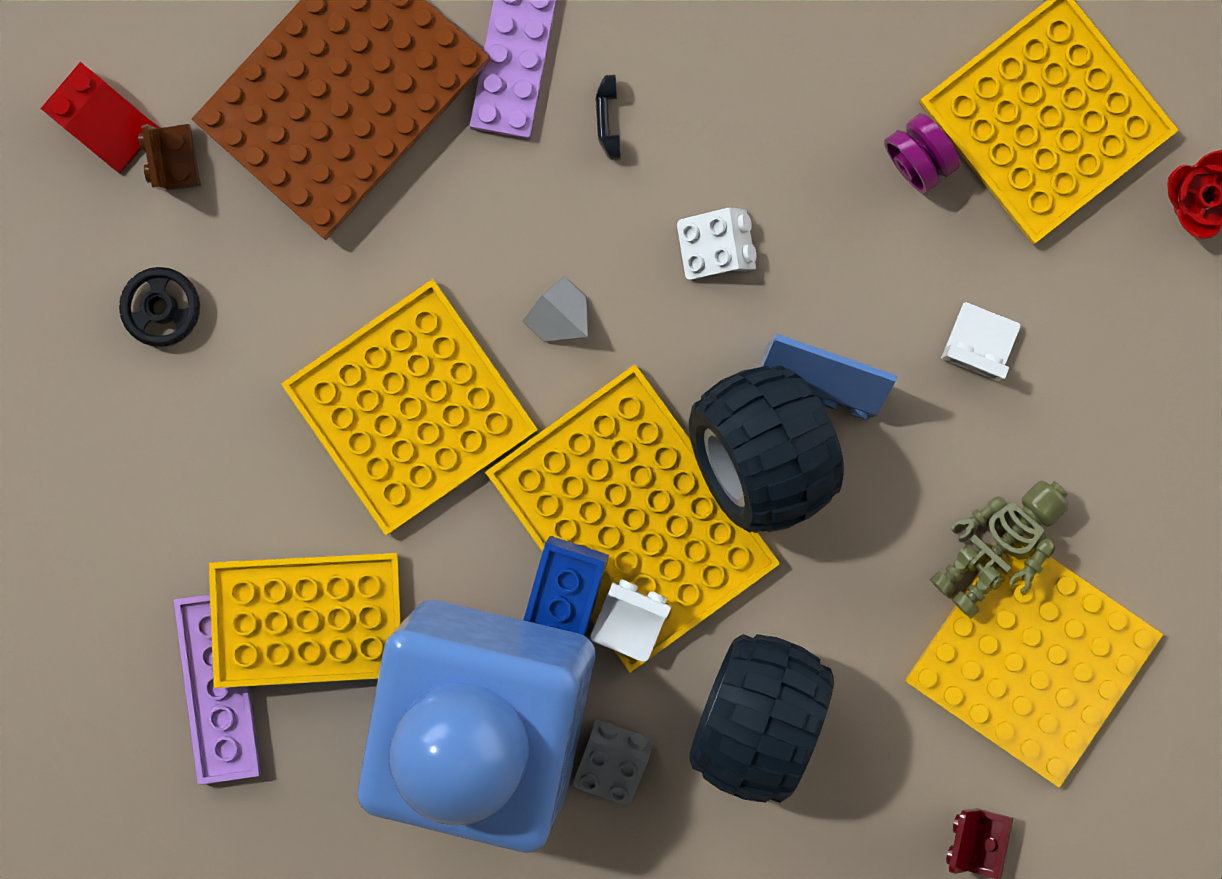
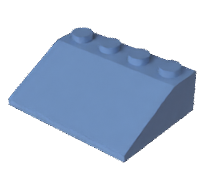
M776 334L769 342L761 367L769 366L772 368L781 365L786 369L789 368L810 385L818 398L822 399L821 403L823 406L838 410L839 406L851 409L850 415L863 420H867L868 416H877L897 379V375Z

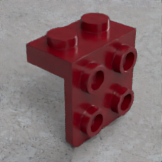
M980 808L962 810L960 815L957 814L953 823V833H956L954 845L949 847L946 857V863L950 864L949 872L958 874L969 871L990 878L1001 879L1014 818Z

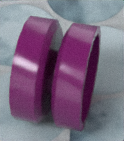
M919 113L906 124L907 133L897 130L885 139L884 144L889 157L903 177L917 191L925 194L939 183L938 175L948 177L961 166L955 148L941 128L928 116Z

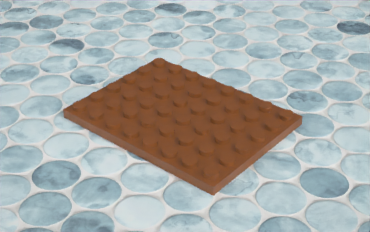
M300 0L192 117V120L326 241L491 61V58L426 0Z

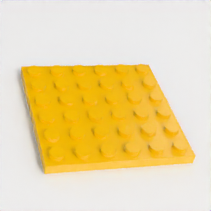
M1075 0L1045 1L919 101V104L941 128L955 149L1032 245L1179 131Z
M433 279L281 383L385 536L398 529L538 431Z
M1017 543L1011 545L1014 548H1024ZM1005 552L1000 558L1012 568L1014 574L1009 577L999 567L996 569L1004 577V582L996 590L992 589L987 594H984L985 599L982 602L977 601L975 603L979 608V612L972 619L955 605L904 681L1060 788L1163 634L1052 557L1046 558L1041 565L1043 570L1040 574L1036 573L1034 575L1031 589L1026 595L1022 596L1020 589L1025 586V581H1018L1014 588L1011 589L1010 580L1016 573L1024 569L1026 559L1015 558ZM988 558L983 565L985 566L990 559ZM978 573L976 574L968 588L971 585H976V582L979 580V578L977 577Z

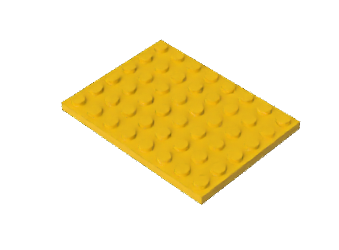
M636 364L485 472L542 552L545 542L550 536L609 555L591 616L594 624L598 619L612 582L619 584L620 580L623 579L637 585L636 592L648 596L649 592L652 591L667 598L666 604L670 605L671 609L667 619L665 618L649 659L780 565L758 532L749 533L740 528L722 511L702 476L689 437ZM614 650L629 673L646 662L639 661Z

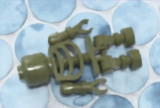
M1039 481L1022 497V509L1014 502H1010L1007 505L1002 497L993 498L985 508L980 511L976 509L972 512V517L959 520L951 527L953 533H956L960 528H966V533L959 536V541L966 542L971 538L973 545L980 552L978 553L971 546H965L958 553V558L954 565L949 564L945 568L947 571L945 574L938 571L930 581L949 599L957 591L953 583L956 580L959 582L963 578L962 574L968 570L973 572L978 569L980 572L977 575L979 580L976 582V585H971L967 589L969 592L966 595L960 591L952 599L953 603L966 616L972 619L979 612V608L975 603L977 601L982 602L985 599L984 594H987L992 589L996 590L1004 582V577L996 569L999 567L1009 577L1014 574L1012 568L1000 558L1006 552L1015 558L1026 559L1024 569L1016 573L1010 580L1011 589L1014 588L1018 581L1024 580L1025 586L1020 589L1022 596L1026 595L1031 589L1034 575L1036 573L1040 574L1043 570L1041 565L1046 558H1050L1055 550L1053 542L1046 539L1047 535L1041 525L1052 526L1067 511L1068 503L1064 497L1068 493L1055 481L1051 485L1045 481ZM1009 517H1011L1015 525L1012 528L1007 524ZM989 519V528L996 541L992 549L984 544L976 535L973 536V533L979 526L985 527L988 524L987 521ZM1000 524H1002L1006 532L1001 538L997 533ZM1023 534H1025V535H1027L1028 537H1030L1031 539L1024 538V537H1022V536H1023ZM1017 543L1024 548H1014L1011 545ZM989 558L990 561L984 566L983 563Z

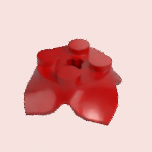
M1222 150L1210 152L1203 156L1195 165L1185 164L1179 166L1168 177V197L1174 206V212L1178 216L1182 227L1197 239L1212 238L1218 235L1222 229ZM1206 191H1209L1211 193L1209 197L1213 198V201L1206 203L1202 197V194Z

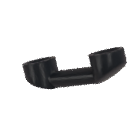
M615 74L605 75L595 97L598 141L610 160H621L619 135L610 136L608 100L617 99Z

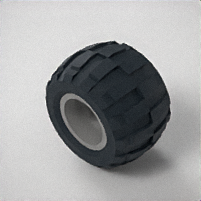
M780 365L772 368L764 366L740 371L720 380L701 396V400L692 405L689 417V435L697 464L710 492L722 511L740 528L749 533H757L759 531L773 532L790 528L818 513L831 502L835 494L840 492L843 483L844 462L834 426L823 404L810 385L789 368L786 369Z
M742 634L735 638L721 664L697 727L689 755L692 769L701 772L703 779L719 790L744 800L766 803L771 799L781 803L791 797L810 761L829 708L834 687V677L831 668L820 664L821 659L802 646L778 637L756 634L752 638Z

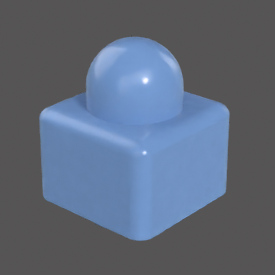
M426 600L420 603L391 634L384 646L357 790V797L361 807L367 813L376 817L518 852L531 853L540 849L548 839L568 792L596 657L595 648L591 641L579 633L439 600Z

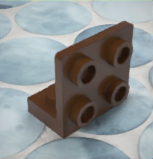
M148 124L141 125L142 133L138 134L141 151L146 152L148 164L144 165V175L147 183H151L152 188L162 191L201 186L191 125L183 124L164 128H155Z

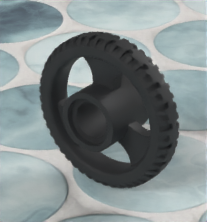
M166 267L148 268L134 275L124 287L119 301V313L126 330L136 340L155 347L171 346L185 339L195 328L200 314L199 296L192 282L182 273ZM170 280L182 287L186 293L189 308L178 309V303L175 298L166 293V286ZM148 282L151 291L142 298V311L137 313L131 312V303L135 292L142 284ZM164 299L166 309L162 314L156 315L153 310L156 301ZM151 321L160 324L174 321L178 328L173 333L164 336H154L145 333V328Z

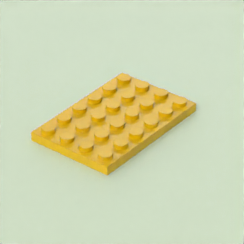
M397 553L209 562L214 688L377 679L379 677L385 643L400 626Z

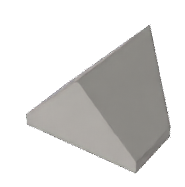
M563 276L539 298L523 319V322L544 342L588 337L586 296Z

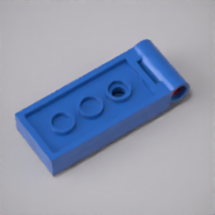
M550 536L544 545L523 620L579 633L586 637L609 555Z

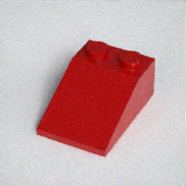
M79 62L40 108L119 174L141 150L138 140V134L142 133L141 125L148 124L159 128L82 62Z

